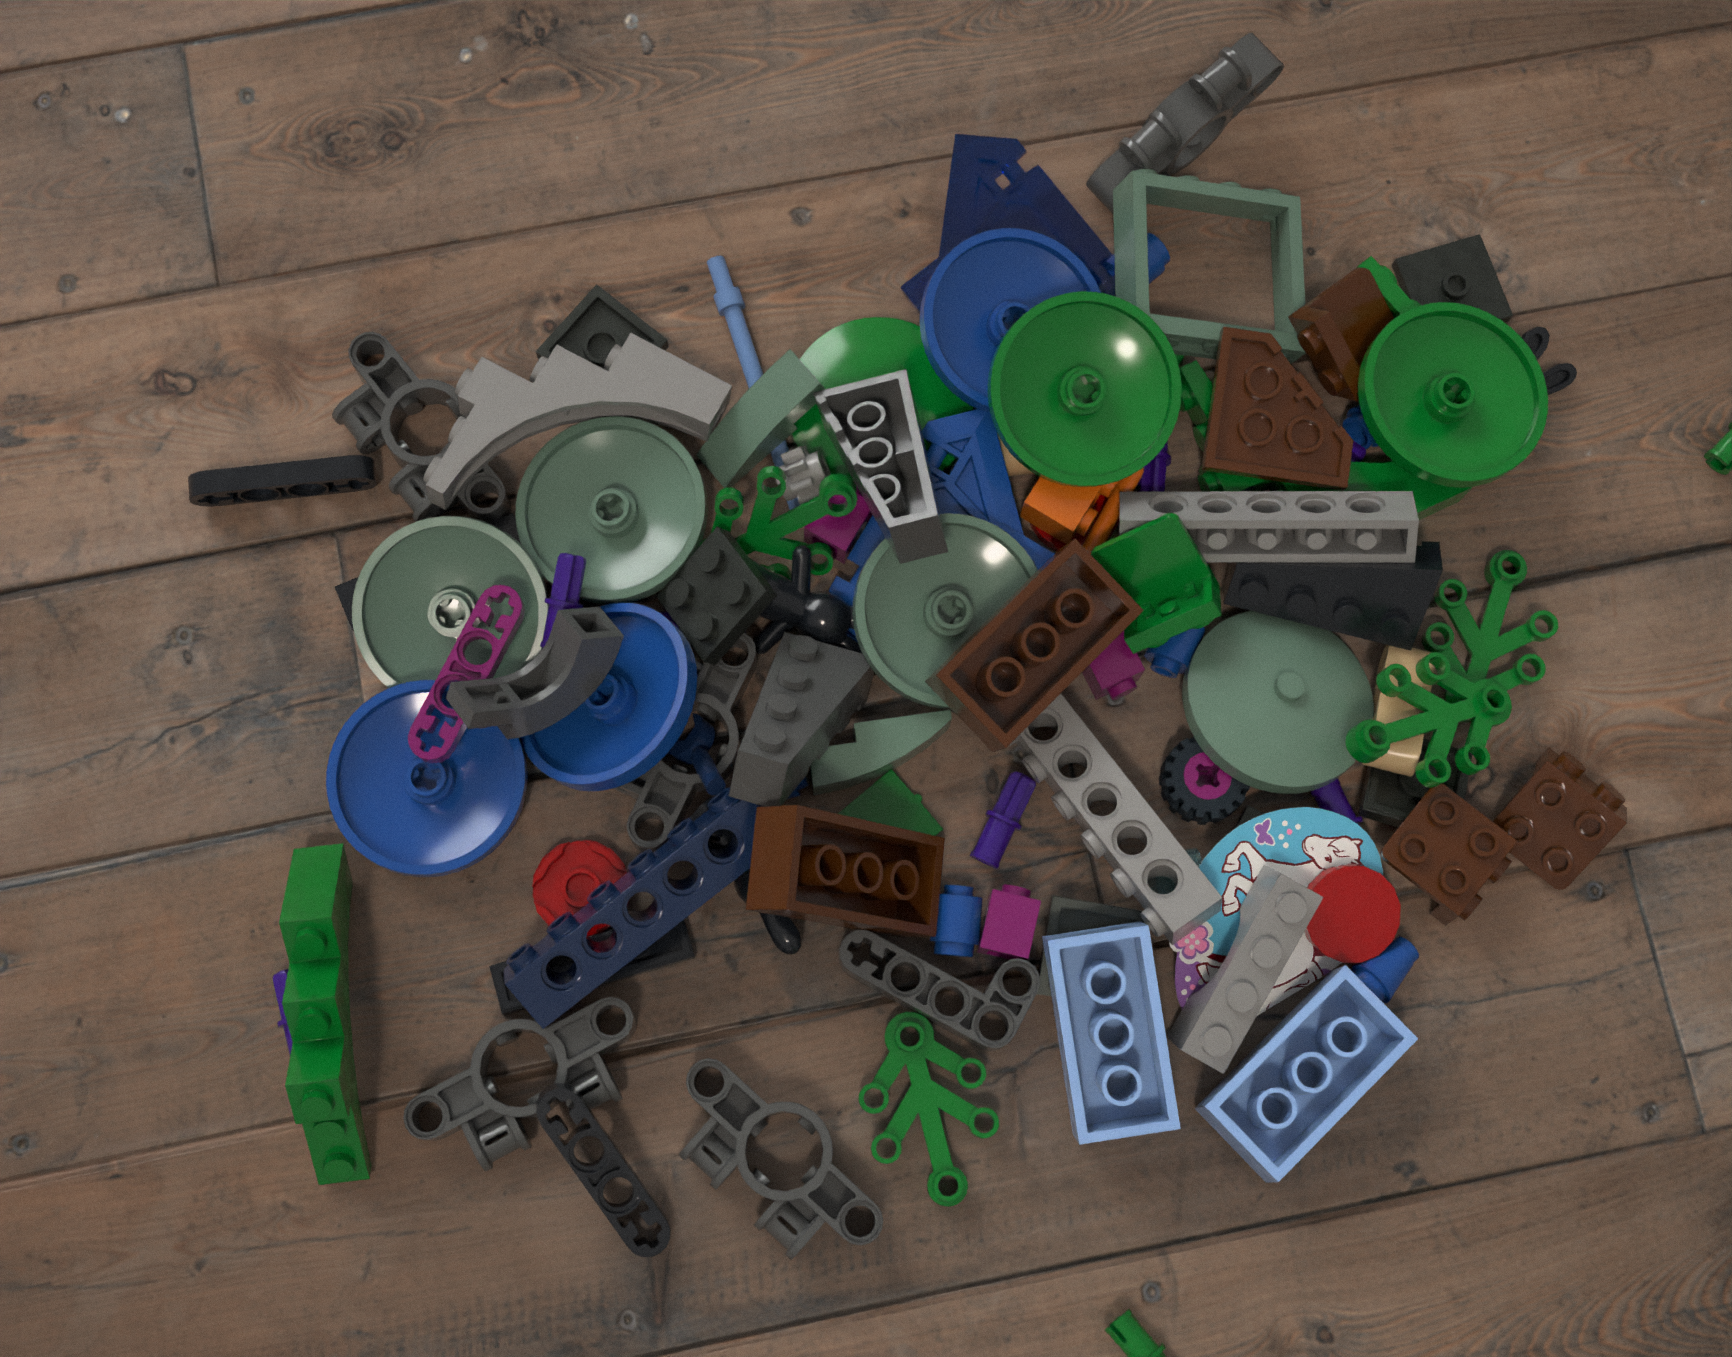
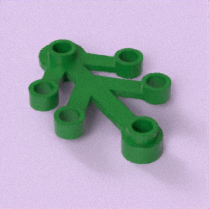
M764 467L757 476L758 493L746 533L736 537L735 540L747 555L757 551L792 560V553L796 547L806 546L811 551V557L816 554H822L827 557V560L821 564L811 560V574H827L833 567V551L830 546L821 542L808 544L784 538V536L828 514L834 517H841L852 512L857 503V488L854 481L844 474H831L821 481L817 497L770 520L776 499L781 497L786 490V475L779 467ZM773 477L778 479L780 484L775 488H769L763 484V481L766 478ZM727 487L717 493L714 506L716 515L711 533L717 526L730 532L733 520L738 519L742 515L744 497L739 490ZM834 495H842L847 499L842 504H833L829 501ZM725 499H732L737 502L738 506L734 509H726L721 505V502ZM774 563L770 566L762 565L770 571L791 580L792 573L786 565L781 563Z
M1502 550L1496 553L1486 563L1484 568V576L1490 584L1491 590L1479 628L1465 604L1467 589L1461 581L1448 579L1436 589L1434 594L1435 602L1440 608L1446 610L1470 654L1467 670H1464L1450 647L1454 641V633L1449 625L1442 622L1431 624L1423 632L1421 642L1428 652H1438L1444 655L1450 663L1451 671L1476 683L1479 680L1486 679L1491 661L1533 641L1543 642L1552 637L1558 630V620L1549 611H1537L1527 619L1525 624L1498 636L1511 591L1525 579L1527 574V564L1519 553L1512 550ZM1509 561L1516 569L1515 574L1506 573L1503 570L1502 562ZM1445 588H1451L1457 593L1458 599L1456 602H1451L1445 598ZM1536 619L1545 621L1548 626L1547 633H1541L1536 629ZM1432 631H1438L1444 636V645H1437L1431 640ZM1526 654L1513 664L1512 669L1489 679L1498 682L1508 691L1521 684L1532 685L1544 676L1546 666L1539 656ZM1524 662L1533 665L1535 668L1534 677L1524 674L1522 670ZM1445 690V701L1450 704L1462 701V699Z
M1432 652L1417 662L1416 674L1424 684H1437L1462 699V701L1450 704L1411 682V675L1404 666L1391 664L1377 675L1376 682L1379 690L1388 697L1402 699L1423 711V713L1387 724L1372 719L1364 720L1351 728L1345 739L1346 748L1355 760L1362 763H1371L1385 755L1390 749V744L1433 731L1425 757L1417 764L1415 772L1417 779L1422 785L1434 788L1450 778L1451 767L1446 759L1458 723L1467 720L1471 721L1465 746L1457 750L1455 763L1462 773L1474 775L1488 767L1490 754L1485 746L1491 728L1504 723L1509 718L1512 703L1509 694L1498 682L1482 679L1473 683L1451 671L1450 663L1444 655ZM1429 663L1436 668L1437 675L1430 670ZM1389 675H1393L1396 678L1398 687L1391 682ZM1369 733L1375 739L1376 744L1370 739ZM1468 752L1474 755L1476 765L1470 761ZM1429 765L1436 769L1437 777L1431 774Z
M915 1012L900 1013L886 1027L884 1040L889 1053L873 1081L861 1089L858 1097L859 1105L869 1114L882 1112L889 1102L887 1091L905 1064L911 1086L884 1133L879 1134L872 1141L871 1153L874 1159L882 1164H890L896 1161L901 1154V1142L917 1114H919L933 1169L926 1184L928 1195L938 1205L954 1206L960 1203L966 1196L968 1182L964 1173L952 1164L938 1108L966 1124L975 1137L982 1139L989 1138L997 1132L999 1118L992 1109L986 1107L977 1108L932 1081L926 1059L955 1074L958 1084L966 1089L979 1087L986 1078V1069L980 1060L976 1058L965 1059L936 1042L932 1025L921 1014ZM911 1027L918 1032L919 1041L916 1045L906 1046L901 1042L900 1033L903 1029ZM973 1064L979 1069L980 1076L975 1083H967L962 1078L961 1070L964 1065ZM870 1089H877L883 1095V1103L878 1108H870L864 1102V1094ZM980 1113L988 1114L993 1121L992 1128L987 1133H981L975 1128L974 1120ZM884 1138L891 1139L896 1146L895 1154L888 1159L880 1157L876 1150L877 1143ZM947 1175L953 1177L957 1182V1190L951 1196L943 1195L938 1188L940 1179Z

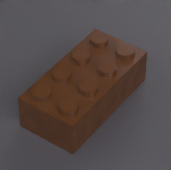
M1073 539L1061 547L925 682L992 752L1007 748L1144 610L1076 539Z
M801 805L757 807L746 910L856 930H867L873 933L896 937H936L945 838Z

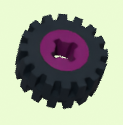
M1194 736L1184 739L1170 751L1162 764V771L1159 776V785L1162 786L1160 794L1163 801L1167 800L1170 804L1169 810L1173 814L1177 812L1182 815V820L1186 822L1196 821L1198 825H1206L1209 822L1216 823L1231 815L1246 798L1245 795L1250 789V786L1234 779L1213 763L1201 749Z

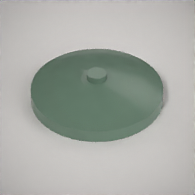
M609 416L594 418L580 422L560 432L548 441L532 459L523 475L517 493L516 527L521 545L534 559L543 578L552 586L559 554L579 555L586 558L580 601L602 605L631 603L662 590L700 547L708 518L707 493L702 476L690 453L674 436L664 429L644 420L631 417Z
M944 513L940 515L948 552L900 564L885 538L871 553L859 574L854 591L852 614L859 647L867 663L886 685L913 702L929 707L951 709L928 686L925 680L1038 570L1026 550L1012 536L998 526L974 516Z
M439 516L423 519L404 526L386 538L373 551L363 566L356 582L352 602V622L361 654L372 672L388 688L410 681L436 680L479 597L486 589L494 585H505L518 593L524 603L525 615L493 678L512 674L530 663L543 649L540 644L543 639L549 604L544 602L545 598L549 597L540 569L527 550L515 538L502 529L482 520L463 516ZM505 597L501 603L493 601L490 608L495 616L490 627L480 622L477 628L488 630L497 639H500L503 633L497 632L494 626L502 614L511 616L513 613L508 604L509 598ZM474 640L466 647L465 658L473 665L484 664L491 657L492 646L486 640Z
M1247 611L1229 617L1211 629L1195 649L1184 673L1182 684L1183 708L1189 728L1201 749L1213 763L1234 779L1267 792L1279 794L1305 793L1317 790L1338 779L1356 761L1346 748L1345 739L1348 731L1360 722L1373 719L1374 717L1373 696L1367 676L1358 659L1341 639L1330 630L1254 611Z

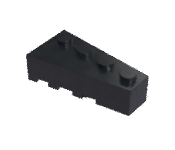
M1422 541L1421 546H1416L1415 563L1229 562L1225 574L1224 604L1411 651L1443 571L1440 542Z

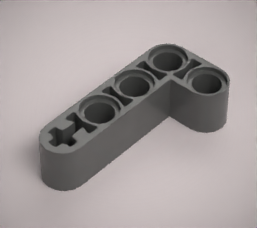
M855 930L847 934L841 942L838 954L842 970L851 978L907 1009L921 1014L934 1024L986 1051L999 1050L1013 1039L1040 986V976L1036 967L1029 961L1019 958L1003 963L993 975L985 992L982 993L867 930ZM862 943L868 944L870 946L869 956L880 963L884 953L893 957L885 966L881 980L873 977L878 969L876 965L868 961H863L859 967L852 964L853 954L848 951L850 946L858 949ZM899 966L911 967L918 976L917 987L909 992L899 991L891 982V972ZM1016 970L1025 975L1028 980L1026 994L1023 996H1013L1005 990L1002 979L1006 972ZM951 990L957 993L962 1003L960 1012L955 1016L942 1015L935 1006V997L938 992ZM995 1014L1003 1020L1005 1033L1000 1040L991 1041L981 1034L979 1022L982 1016Z

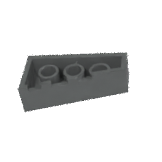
M906 369L814 392L813 396L825 431L899 563L902 564L948 552L918 410Z
M784 632L738 749L729 797L765 807L782 806L805 778L808 768L816 758L820 760L828 750L829 742L836 733L841 734L849 724L851 715L855 710L860 711L867 702L874 671L862 653L819 642L808 636H798Z

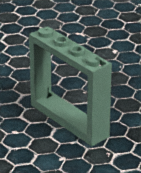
M1151 169L1132 170L1113 189L1116 297L1130 302L1150 316L1166 335L1175 354L1217 360L1220 331L1223 327L1271 333L1283 348L1281 352L1290 364L1306 354L1299 344L1297 333L1288 316L1305 305L1300 196L1282 194L1280 190L1271 188L1263 190L1242 188L1240 184L1235 182H1223L1220 184L1204 182L1190 175L1179 177L1159 175ZM1146 204L1270 222L1275 330L1150 314Z

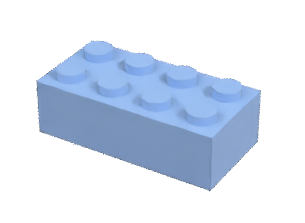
M1138 921L1042 936L1072 1132L1079 1145L1181 1129L1149 925Z
M1344 965L1330 971L1194 1109L1266 1183L1279 1182L1418 1038Z

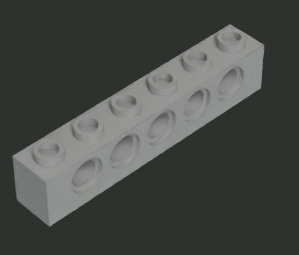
M1413 491L1120 492L1119 536L1165 514L1174 513L1180 517L1206 562L1415 563L1419 518Z
M1060 694L1009 746L1016 743L1026 756L1022 759V762L1032 778L1037 783L1045 780L1055 793L1051 796V800L1063 818L1067 821L1074 818L1084 831L1080 837L1089 852L1096 859L1104 856L1114 869L1110 876L1120 892L1126 898L1134 895L1144 908L1140 915L1145 924L1149 925L1150 931L1156 937L1164 934L1168 941L1174 945L1221 911L1222 896L1063 695ZM1039 727H1050L1057 732L1053 738L1046 741L1037 740L1031 735ZM1070 763L1080 764L1086 769L1077 778H1068L1060 773V770ZM1105 800L1115 806V810L1107 816H1097L1089 810V807L1096 801ZM1136 838L1142 841L1146 847L1139 854L1128 855L1122 852L1118 846L1125 839ZM1164 876L1170 878L1175 883L1176 888L1168 894H1158L1151 890L1148 884L1152 879Z

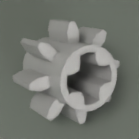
M800 446L781 454L784 465L779 466V468L786 475V490L783 494L785 500L790 501L798 498L801 505L817 497L821 481L831 475L822 453L816 451L809 454L806 446Z

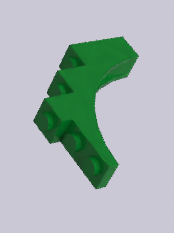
M1197 360L1179 368L1182 382L1180 411H1187L1195 426L1193 427L1195 441L1204 452L1213 384ZM1393 461L1385 463L1351 462L1348 487L1344 491H1413L1418 518L1421 520L1458 503L1473 487H1447L1430 483L1410 474ZM1202 465L1198 470V483L1202 492L1265 491L1267 489L1270 491H1340L1203 471Z
M344 843L293 850L279 919L289 959L282 1005L292 1039L285 1087L295 1124H302L319 1185L370 1179L372 1166L364 1132L353 1054L348 953L353 881Z

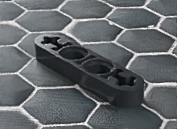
M347 455L205 470L188 476L190 503L205 507L357 492L374 488L377 485L375 460L372 457L363 455Z
M554 1083L546 1087L539 1094L536 1102L537 1118L542 1128L626 1246L635 1255L641 1257H653L660 1254L667 1247L670 1240V1226L661 1208L581 1095L572 1086L564 1083ZM554 1097H557L561 1102L568 1099L572 1101L568 1109L570 1117L576 1125L583 1118H586L589 1122L575 1128L566 1140H563L560 1136L568 1132V1127L559 1115L551 1118L547 1116L551 1110L549 1101ZM586 1136L596 1137L603 1143L604 1150L601 1157L592 1163L581 1162L574 1154L576 1143ZM616 1177L625 1178L632 1184L631 1196L625 1202L619 1204L609 1202L603 1195L605 1184ZM642 1200L645 1201L646 1205L638 1207V1211L643 1220L649 1226L656 1222L659 1224L655 1228L657 1238L651 1242L645 1237L638 1240L635 1239L639 1232L636 1222L629 1214ZM627 1215L624 1221H620L618 1218Z

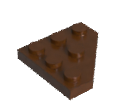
M1223 327L1219 337L1202 470L1344 491L1348 487L1353 439L1342 425L1340 427L1322 405L1324 403L1303 374L1301 372L1297 373L1281 352L1283 348L1271 333Z

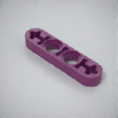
M494 585L486 589L479 597L408 734L409 746L412 752L425 762L440 763L448 759L455 751L467 728L456 711L444 705L442 701L444 689L451 682L493 678L525 615L524 603L518 593L511 587ZM506 597L509 598L508 604L513 613L511 616L502 614L494 627L497 632L503 634L500 639H497L488 630L477 627L480 622L490 627L495 616L490 608L493 601L501 603ZM483 639L488 641L492 646L490 659L481 665L470 664L465 658L466 647L474 640ZM437 708L447 718L455 719L457 722L454 727H451L444 721L439 731V736L445 740L441 748L432 746L429 752H425L426 744L420 738L424 731L427 733L435 731L440 720L436 716H431V714Z

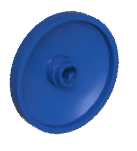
M1001 228L984 231L954 247L940 262L927 282L919 315L920 333L925 353L937 376L953 394L976 409L990 412L988 403L989 370L995 351L1009 328L1023 314L1047 299L1079 291L1101 293L1100 289L1084 263L1058 241L1046 235L1019 228Z
M612 603L599 606L624 635L619 652L610 671L592 695L565 718L543 730L520 737L523 748L533 764L541 772L568 788L579 791H603L625 785L637 779L654 767L670 751L688 722L697 690V667L694 653L686 637L678 627L661 613L647 606L635 603Z
M418 680L399 684L376 694L363 703L350 716L338 733L330 752L326 772V789L330 810L338 828L347 841L358 852L378 866L394 873L413 877H437L456 873L473 866L490 855L505 840L516 824L522 811L527 791V763L519 738L507 740L497 726L474 729L466 728L455 751L448 759L440 763L425 762L412 752L408 743V734L435 680ZM448 685L443 691L442 701L447 708L453 709L446 699L450 686ZM437 708L431 714V716H436L440 720L433 733L424 731L420 738L426 744L425 752H429L432 746L439 748L443 746L445 740L439 736V731L444 721L451 727H454L457 722L455 719L447 718Z

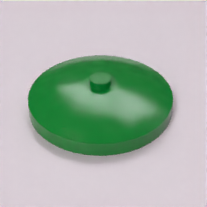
M1079 291L1054 296L1023 314L1009 328L1000 341L993 356L988 376L989 410L995 429L1005 447L1020 464L1032 473L1050 482L1070 487L1103 486L1122 480L1141 470L1154 459L1167 443L1177 422L1181 405L1182 382L1180 369L1174 350L1166 335L1150 316L1140 308L1119 297L1099 292Z
M1438 302L1409 309L1398 315L1382 329L1370 344L1361 363L1358 377V398L1361 412L1370 434L1394 463L1422 480L1437 485L1460 488L1490 483L1508 474L1523 462L1533 451L1542 436L1548 414V394L1541 367L1530 347L1517 332L1499 318L1479 308L1459 303Z
M871 317L841 324L819 337L800 358L802 363L825 389L906 369L922 430L928 421L973 410L971 405L953 394L937 376L925 353L920 326L908 321L888 317ZM815 404L794 423L798 429L790 435L795 448L806 446L809 454L820 451L827 462L831 474H844L852 479L825 431L817 404ZM924 440L927 451L931 443ZM947 454L939 470L947 473L957 459Z

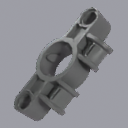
M1248 33L1231 48L1224 47L1219 51L1218 59L1201 75L1195 73L1189 81L1173 91L1149 115V118L1131 138L1124 137L1119 142V149L1094 171L1088 179L1086 186L1113 214V189L1132 170L1151 169L1159 175L1170 176L1187 167L1218 138L1232 119L1277 79L1283 71L1284 64L1253 33Z
M364 332L356 336L351 341L348 354L364 385L343 399L335 407L332 418L339 425L344 424L357 440L356 448L363 455L375 452L385 444L388 446L394 459L402 468L391 479L388 485L389 489L393 494L401 495L413 510L414 521L439 517L458 502L471 518L487 523L510 514L511 501L500 478L488 464L468 480L446 510L429 502L426 482L423 480L425 472L435 456L441 458L444 456L451 443L448 442L441 450V453L437 455L418 456L412 453L409 446L402 439L399 441V431L403 421L409 415L422 411V407L425 405L441 404L447 406L456 420L463 416L460 414L458 395L455 394L456 388L439 380H419L390 342L381 334ZM374 354L384 355L383 360L379 364L369 367L364 365L370 356ZM360 419H363L368 426H364ZM416 489H419L425 497L422 498ZM486 493L498 495V499L493 506L489 508L476 506V502L481 495Z
M743 633L731 647L741 648L747 652L748 658L743 664L730 666L724 663L722 658L716 665L706 662L703 664L696 661L697 690L692 712L697 711L701 717L714 724L716 720L720 721L729 734L728 745L722 744L716 758V767L724 781L734 770L740 747L738 727L734 714L757 665L755 643L746 633ZM661 759L654 767L637 779L613 788L637 799L627 821L628 835L637 850L644 852L651 849L652 852H655L669 841L667 835L676 825L683 821L696 792L706 791L698 773L689 775L688 769L676 764H672L670 768ZM647 819H657L664 824L663 833L654 841H644L637 834L639 826Z
M607 997L544 1029L536 1021L528 1019H514L496 1025L478 1042L472 1055L470 1068L426 1090L409 1101L403 1116L405 1128L412 1136L431 1141L444 1139L462 1129L480 1166L484 1171L492 1169L493 1162L518 1148H522L525 1151L532 1147L521 1119L537 1117L536 1102L541 1093L539 1092L527 1100L529 1105L524 1107L509 1106L498 1099L495 1095L499 1092L498 1085L492 1075L487 1076L489 1058L496 1046H505L520 1039L518 1033L521 1032L537 1033L545 1037L549 1043L543 1046L554 1064L558 1063L557 1076L554 1083L570 1085L580 1095L600 1084L598 1088L581 1096L590 1110L611 1099L615 1102L623 1099L603 1055L632 1038L637 1026L635 1012L625 1001L615 997ZM608 1009H621L626 1016V1024L623 1030L615 1035L604 1034L599 1025L602 1014ZM557 1097L549 1101L551 1110L561 1102ZM570 1099L565 1101L567 1107L572 1103ZM436 1103L442 1111V1122L434 1131L427 1132L420 1125L419 1115L422 1108L427 1104ZM508 1133L507 1136H505V1137H503L502 1139H500V1140H498V1141H496V1142L490 1144L491 1141H493V1140H495V1139L501 1137L502 1135Z
M707 1058L699 1060L692 1065L687 1073V1090L691 1097L712 1117L688 1142L678 1156L683 1160L690 1159L712 1179L710 1185L715 1190L738 1167L742 1178L751 1189L763 1197L775 1200L756 1221L754 1226L758 1230H767L787 1249L785 1255L790 1260L797 1255L825 1222L845 1240L855 1245L869 1244L879 1236L883 1227L881 1210L831 1163L833 1155L831 1136L825 1123L815 1112L806 1106L794 1102L767 1104L725 1064L716 1059ZM716 1069L722 1073L724 1078L722 1090L716 1096H702L696 1088L698 1075L703 1070ZM780 1113L800 1116L801 1118L797 1122L811 1135L817 1131L823 1149L820 1167L817 1168L813 1165L800 1179L804 1185L789 1191L775 1190L767 1187L771 1181L757 1168L753 1172L750 1170L746 1155L750 1135L756 1138L769 1124L764 1119ZM705 1146L722 1161L720 1165L704 1151ZM856 1206L867 1207L874 1217L873 1228L863 1236L852 1235L845 1225V1217L848 1211ZM778 1216H782L795 1228L797 1234H793L778 1220Z

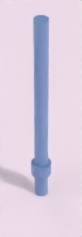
M715 256L707 261L717 292L713 298L719 315L725 316L748 388H750L763 375V371L742 312L745 308V303L740 288L733 285L724 256ZM786 440L770 453L776 467L784 465L781 454L789 451ZM798 498L786 501L789 510L800 505Z

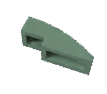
M789 349L746 391L709 436L708 441L704 443L697 453L698 458L724 488L734 486L798 429L794 423L816 404L813 393L826 389L795 353Z
M951 710L854 723V743L828 746V750L820 760L816 758L809 766L813 796L853 787L873 780L889 770L903 765L928 748L949 729L952 720Z

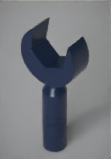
M692 713L695 727L685 740L679 737L668 753L685 765L693 764L706 791L710 795H716L725 789L726 784L708 752L714 742L715 729L712 724L700 715Z

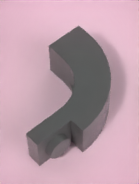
M600 607L558 610L545 646L530 663L518 671L503 677L451 682L446 699L468 729L497 726L507 740L533 734L565 718L592 695L610 671L619 652L624 635Z

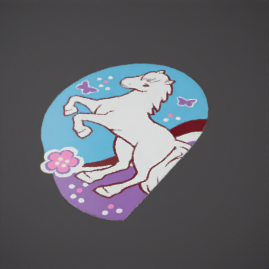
M1297 807L1280 809L1257 816L1239 825L1222 838L1206 855L1199 866V869L1222 896L1221 911L1174 945L1169 942L1171 949L1177 952L1175 989L1181 1008L1183 1009L1191 994L1202 989L1212 979L1225 960L1238 931L1240 906L1264 865L1284 874L1306 888L1323 870L1333 866L1360 864L1383 875L1379 852L1368 833L1358 824L1338 813L1320 808ZM1304 932L1257 1016L1323 977L1342 962L1320 953L1308 941Z

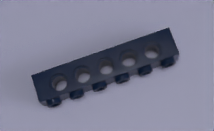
M730 787L723 789L708 802V811L695 821L688 818L680 822L667 835L668 842L655 852L648 849L640 853L627 866L629 872L614 884L608 880L599 885L587 897L589 902L574 915L571 912L562 914L549 925L546 930L548 935L534 946L526 943L509 956L506 961L508 966L504 968L505 985L542 1029L551 1024L750 868L756 809L760 807L758 804L729 797ZM727 829L733 832V838L726 847L714 849L708 846L709 837L715 831ZM684 860L693 864L691 874L684 879L675 880L667 876L669 868L675 862ZM647 892L654 896L652 904L644 910L636 911L627 906L629 899L636 893ZM604 923L614 928L612 935L607 940L597 942L587 937L588 931L594 925ZM558 955H566L574 960L573 965L567 971L561 973L549 970L547 968L548 962Z

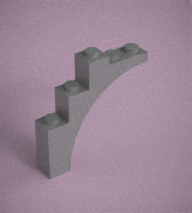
M633 333L629 334L623 346L614 345L605 361L604 369L556 344L549 358L542 356L537 361L531 373L530 381L481 357L474 370L467 368L457 383L455 394L458 395L459 410L463 416L456 420L450 431L448 442L451 444L442 458L435 456L425 472L423 480L426 482L428 500L446 510L468 480L495 456L530 436L561 425L583 422L594 418L609 416L636 418L649 423L675 428L707 442L729 405L732 385Z

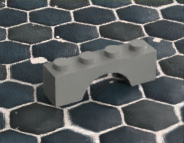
M1264 865L1240 906L1238 931L1225 960L1212 979L1202 989L1190 995L1167 1038L1183 1052L1224 1074L1324 897Z

